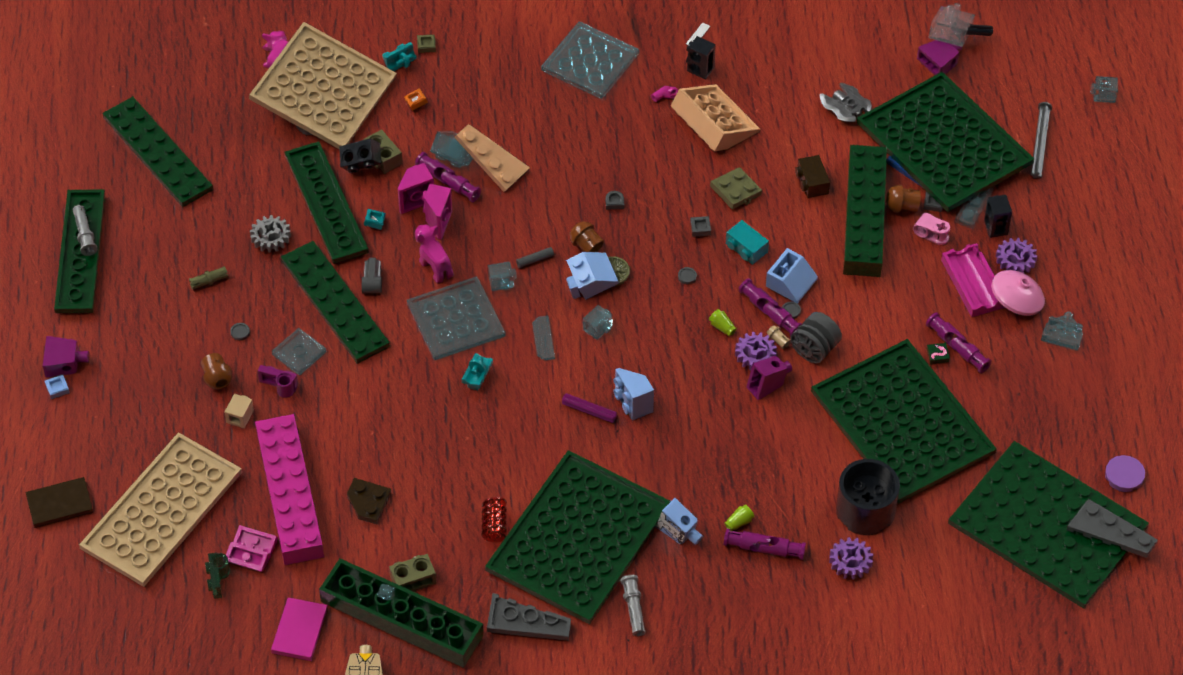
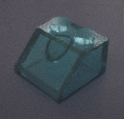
M437 131L430 152L436 154L435 157L445 161L447 159L451 161L450 164L455 167L468 166L473 158L454 138L458 133L454 131Z

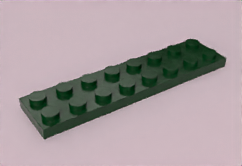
M133 96L102 113L107 123L182 207L213 190V185Z
M320 142L285 151V158L332 263L336 264L369 253L366 242Z
M105 189L67 190L54 305L55 313H93ZM77 205L84 206L89 229L94 233L95 238L93 241L97 245L98 250L90 256H85L81 253V243L77 239L79 231L73 213V208Z
M314 241L281 256L284 266L357 364L390 347V342Z

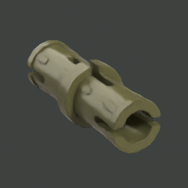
M225 266L210 272L207 270L202 275L189 278L192 290L208 284L209 286L213 285V282L229 277L226 274L227 270Z

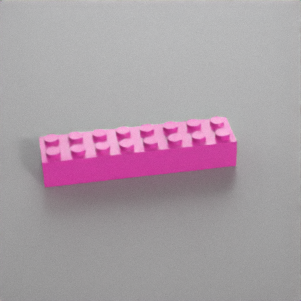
M294 414L255 421L284 565L323 558V544Z

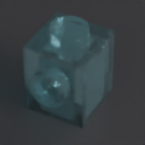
M1096 76L1095 83H1091L1090 94H1093V100L1095 102H1116L1118 78Z
M510 261L488 265L491 291L514 288V280L517 279L515 268H511Z
M599 305L583 318V330L596 340L604 333H608L613 326L612 314L609 310L603 309Z

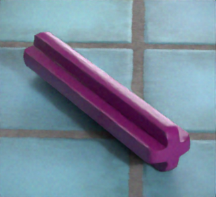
M565 393L562 398V404L613 423L617 418V412Z

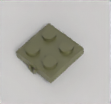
M740 167L712 180L710 183V187L731 209L743 204L748 205L751 200L762 194L761 188Z

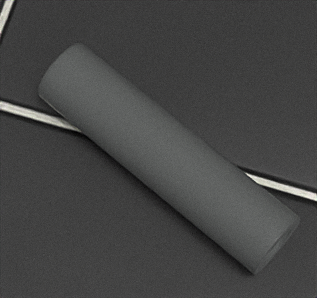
M549 247L516 259V263L519 268L552 257L554 252Z

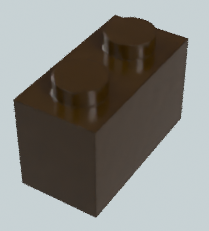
M815 155L798 159L795 173L797 178L800 177L801 189L803 192L805 191L807 198L829 194L830 181L820 156Z

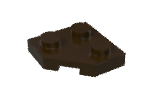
M354 478L347 492V498L350 504H352L358 519L377 525L392 492L391 488Z

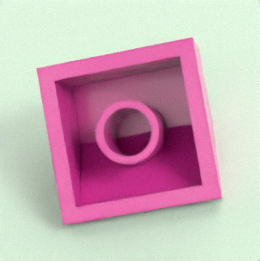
M425 163L408 168L398 187L399 212L401 214L424 206V201H422L424 190L427 191L429 184H434L433 177Z
M429 184L427 191L424 190L422 201H424L423 213H425L426 222L430 227H438L439 230L436 237L442 240L452 214L451 188Z

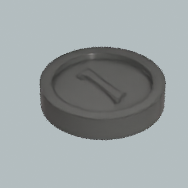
M684 267L679 270L678 279L683 284H692L697 279V273L693 268Z
M786 302L782 306V308L792 314L793 319L797 318L801 313L799 304L795 302Z
M236 323L231 327L230 333L233 339L244 340L249 336L250 330L245 323Z

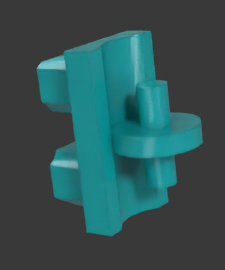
M411 42L405 45L402 43L397 46L396 50L384 53L382 57L386 67L392 71L402 66L405 68L409 67L410 62L417 59L413 50V44Z
M475 353L461 379L462 383L467 384V387L473 390L480 389L493 364V359L485 358Z

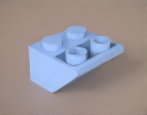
M787 248L767 272L766 287L798 304L816 282L818 276L803 256Z
M621 368L615 369V389L613 392L616 399L621 401L625 414H629L630 418L635 420L652 413L654 389L646 376Z

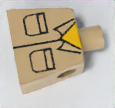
M361 645L360 653L350 654L345 675H383L380 654L372 653V646Z

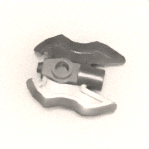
M845 83L839 84L842 91L837 90L832 98L823 93L819 96L822 105L826 109L832 110L839 120L846 122H856V116H861L862 111L867 113L872 109L870 100L863 98L859 94L858 89Z

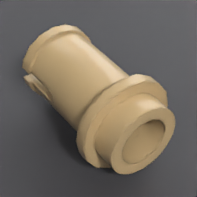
M774 325L767 331L769 339H773L782 349L790 345V339L780 331V327Z

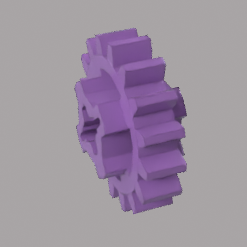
M1010 238L1009 242L1004 240L1003 244L998 246L996 263L1000 264V269L1006 268V270L1022 273L1025 270L1029 273L1030 269L1035 267L1037 250L1032 249L1033 244L1027 245V240L1020 242V238H1017L1016 241Z
M752 332V336L746 333L744 339L740 337L739 343H736L735 346L737 362H742V367L748 365L749 370L752 369L753 363L776 356L777 346H774V340L769 341V335L762 337L761 332L759 335Z
M848 537L846 542L840 539L839 544L834 543L833 549H830L829 563H832L831 569H837V575L843 573L845 579L848 575H851L852 580L855 579V575L862 578L863 572L868 574L869 568H872L873 553H870L871 547L865 548L866 542L858 543V538L851 541V538Z

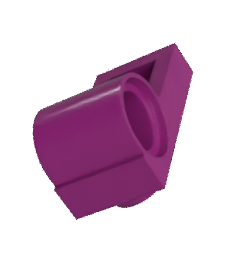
M260 365L258 369L259 382L276 386L277 393L281 397L287 398L294 394L298 387L297 374L291 371L275 369L272 366Z

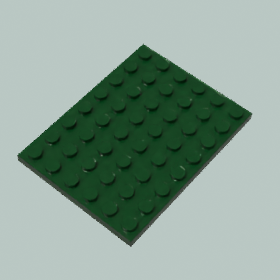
M943 72L857 117V124L881 147H887V153L947 212L1034 164V158Z
M908 339L811 387L813 395L863 459L882 461L896 472L900 482L898 504L996 453L997 448Z
M1013 441L948 519L949 525L1083 609L1128 551L1122 550L1121 546L1115 544H1105L1103 540L1095 537H1085L1083 533L1077 531H1067L1068 524L1088 499L1142 531L1147 529L1149 522L1016 441Z
M568 450L485 565V571L590 624L656 528L662 510L671 501Z

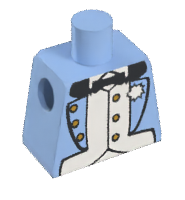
M676 498L662 510L656 527L677 543L683 544L689 539L696 545L703 537L702 534L695 530L698 523L697 518Z

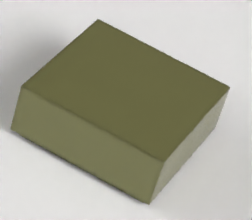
M417 35L418 53L436 52L435 35Z

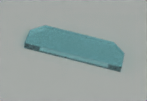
M539 316L532 322L536 353L543 360H553L555 355L549 316Z

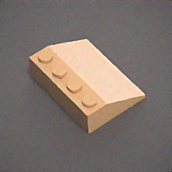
M716 84L679 89L671 104L676 113L714 151L727 150L760 131V128Z

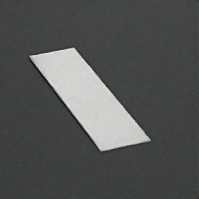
M702 23L686 44L688 45L690 41L693 42L696 36L702 37L710 26Z

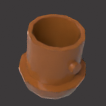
M896 185L891 187L887 193V207L895 213H899L900 210L903 212H917L920 206L921 194L919 190L905 189L902 185Z
M582 221L577 223L569 233L572 245H578L583 252H598L604 245V240L595 232L594 225L589 222Z
M219 353L206 355L201 361L205 384L216 390L227 387L232 380L231 367L225 364L222 355Z

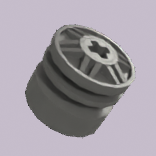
M821 312L811 313L803 322V325H800L790 336L791 344L796 352L807 361L815 364L820 363L829 354L830 350L842 340V333L838 325L829 316Z

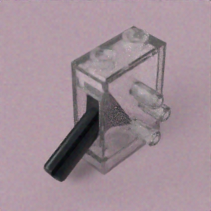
M955 3L954 6L940 7L932 20L928 38L963 47L969 35L991 36L993 34V26L974 25L975 15L960 11L961 4Z

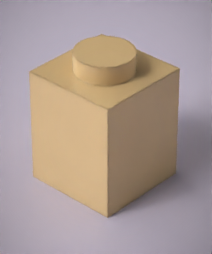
M234 394L225 410L226 423L245 428L254 411L252 399L245 395Z

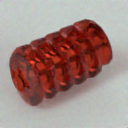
M491 497L482 503L481 536L488 542H501L506 537L507 508L505 506L507 501L504 498Z

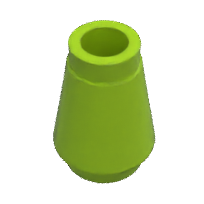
M720 309L714 311L709 317L711 325L729 337L737 330L727 314Z
M745 504L739 506L724 524L730 531H734L752 522L755 516L752 510Z

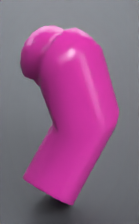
M664 86L651 94V98L654 102L661 98L673 99L678 89L676 87Z

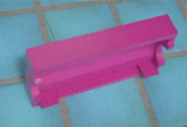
M977 243L968 244L961 251L951 249L942 253L941 261L971 317L1005 308L993 294L991 284L995 276L983 253L979 251Z

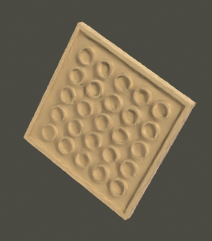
M303 22L250 93L249 99L339 149V146L349 144L396 78L397 73Z

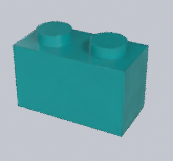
M743 220L726 232L727 246L752 265L768 253L769 240Z

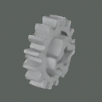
M270 215L269 219L263 216L262 221L256 220L257 225L252 224L250 236L251 242L255 244V248L260 247L261 251L268 249V252L275 249L277 252L278 247L285 248L284 243H289V238L291 237L290 225L286 224L285 219L281 221L280 216L276 219H273V215Z

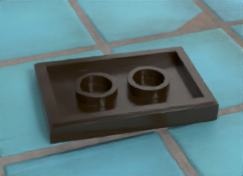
M84 477L25 492L34 528L93 513Z

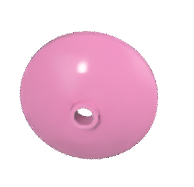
M1005 270L997 273L992 280L991 287L994 296L1008 310L1024 316L1035 315L1042 310L1045 304L1044 294L1036 281L1028 275L1019 271Z

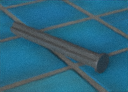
M1048 102L1038 104L1039 115L1033 153L1034 164H1032L1031 175L1034 179L1042 176L1049 114L1052 110V105Z

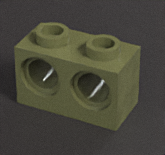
M383 130L363 139L371 138L380 143L381 164L375 167L384 174L403 164L402 152Z
M428 554L417 555L410 560L396 562L389 566L392 582L411 591L437 584L436 572Z

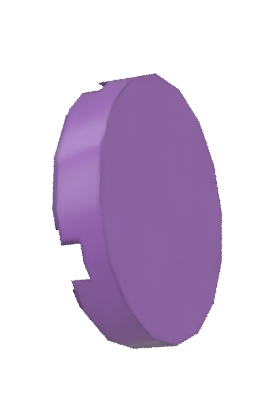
M1116 456L1108 462L1105 469V478L1109 481L1112 488L1118 491L1131 492L1133 489L1141 487L1145 479V469L1137 459L1131 456Z

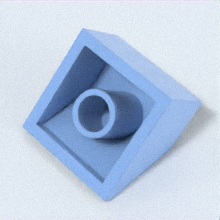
M582 252L566 260L577 287L585 300L619 284L606 253Z

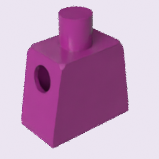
M939 38L918 48L917 60L934 75L940 72L947 74L957 65L959 51L962 50V46L958 41L950 44L945 38Z
M46 336L43 358L45 377L75 374L78 362H89V351H79L76 340Z
M777 356L755 362L752 365L746 388L757 400H760L782 387L786 374L792 371V365L788 361L782 362Z

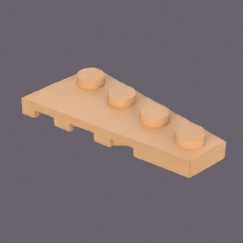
M469 124L454 137L503 192L530 168Z

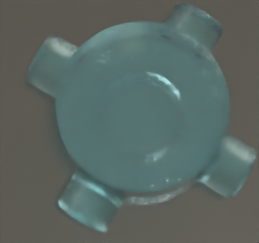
M382 584L377 596L390 600L392 592L395 591L394 587L391 588L389 585Z

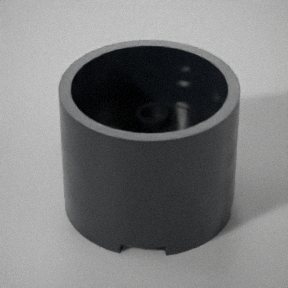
M875 459L854 461L843 470L839 480L836 514L838 519L848 527L849 531L859 535H875L893 523L900 490V482L896 472L886 463Z

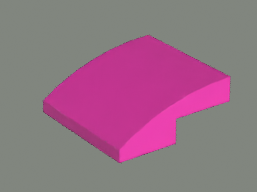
M239 525L234 541L230 542L224 561L263 572L275 548L278 537Z

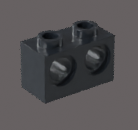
M696 36L693 42L690 41L686 49L688 51L686 59L687 71L706 80L714 69L716 44Z
M371 138L339 146L340 167L349 173H356L364 168L372 169L376 165L381 164L380 143Z
M995 195L988 197L984 223L989 237L1008 235L1012 209L1007 196Z

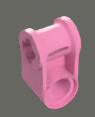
M924 213L914 225L913 231L921 238L930 240L938 245H944L949 241L948 232L950 231V225L948 222L938 219L931 214Z

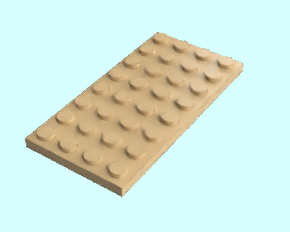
M178 432L79 544L80 549L144 587L241 475L242 469Z

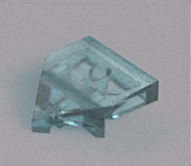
M1070 311L1065 312L1064 316L1057 318L1051 316L1045 325L1041 341L1078 351L1083 336V325L1077 323L1072 318L1073 314Z

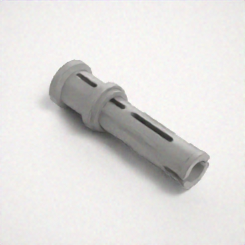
M77 205L73 208L79 231L77 239L81 243V253L85 256H90L98 250L97 245L93 241L95 238L94 233L89 229L84 206Z
M627 575L622 577L620 581L625 592L623 598L627 602L632 635L642 636L645 634V628L640 607L641 592L638 590L637 584L639 578L636 575Z

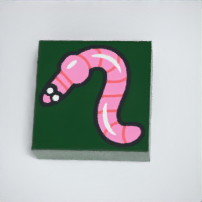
M946 343L927 345L926 349L930 364L949 362L950 357Z

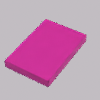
M288 598L271 653L312 661L328 606Z

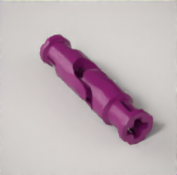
M426 152L418 155L415 165L425 163L434 178L449 185L460 195L467 196L469 201L475 202L479 198L481 188L474 187L466 178L455 175L453 170L438 160L428 157Z
M746 279L739 286L741 294L744 293L750 298L751 303L768 315L780 328L786 329L790 336L800 325H803L794 320L792 314L780 307L764 290L757 288L751 279Z
M935 312L927 319L926 326L933 328L944 342L956 350L968 363H972L979 373L985 372L990 367L992 360L985 358L974 344L968 343L966 338L956 328L940 318L939 313ZM955 333L957 337L952 339V336Z
M726 528L723 544L725 546L729 544L739 546L740 549L777 556L799 557L801 560L804 558L806 547L805 542L801 544L790 542L789 539L747 531L742 533L730 531L729 528Z

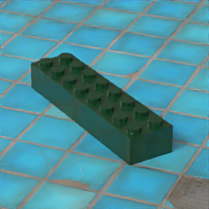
M850 145L843 262L844 275L881 277L887 147Z
M339 558L319 588L322 603L463 668L484 636L483 623Z

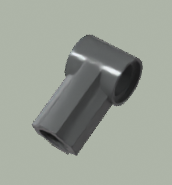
M369 258L365 261L364 277H362V294H381L382 278L380 277L381 261L376 258Z

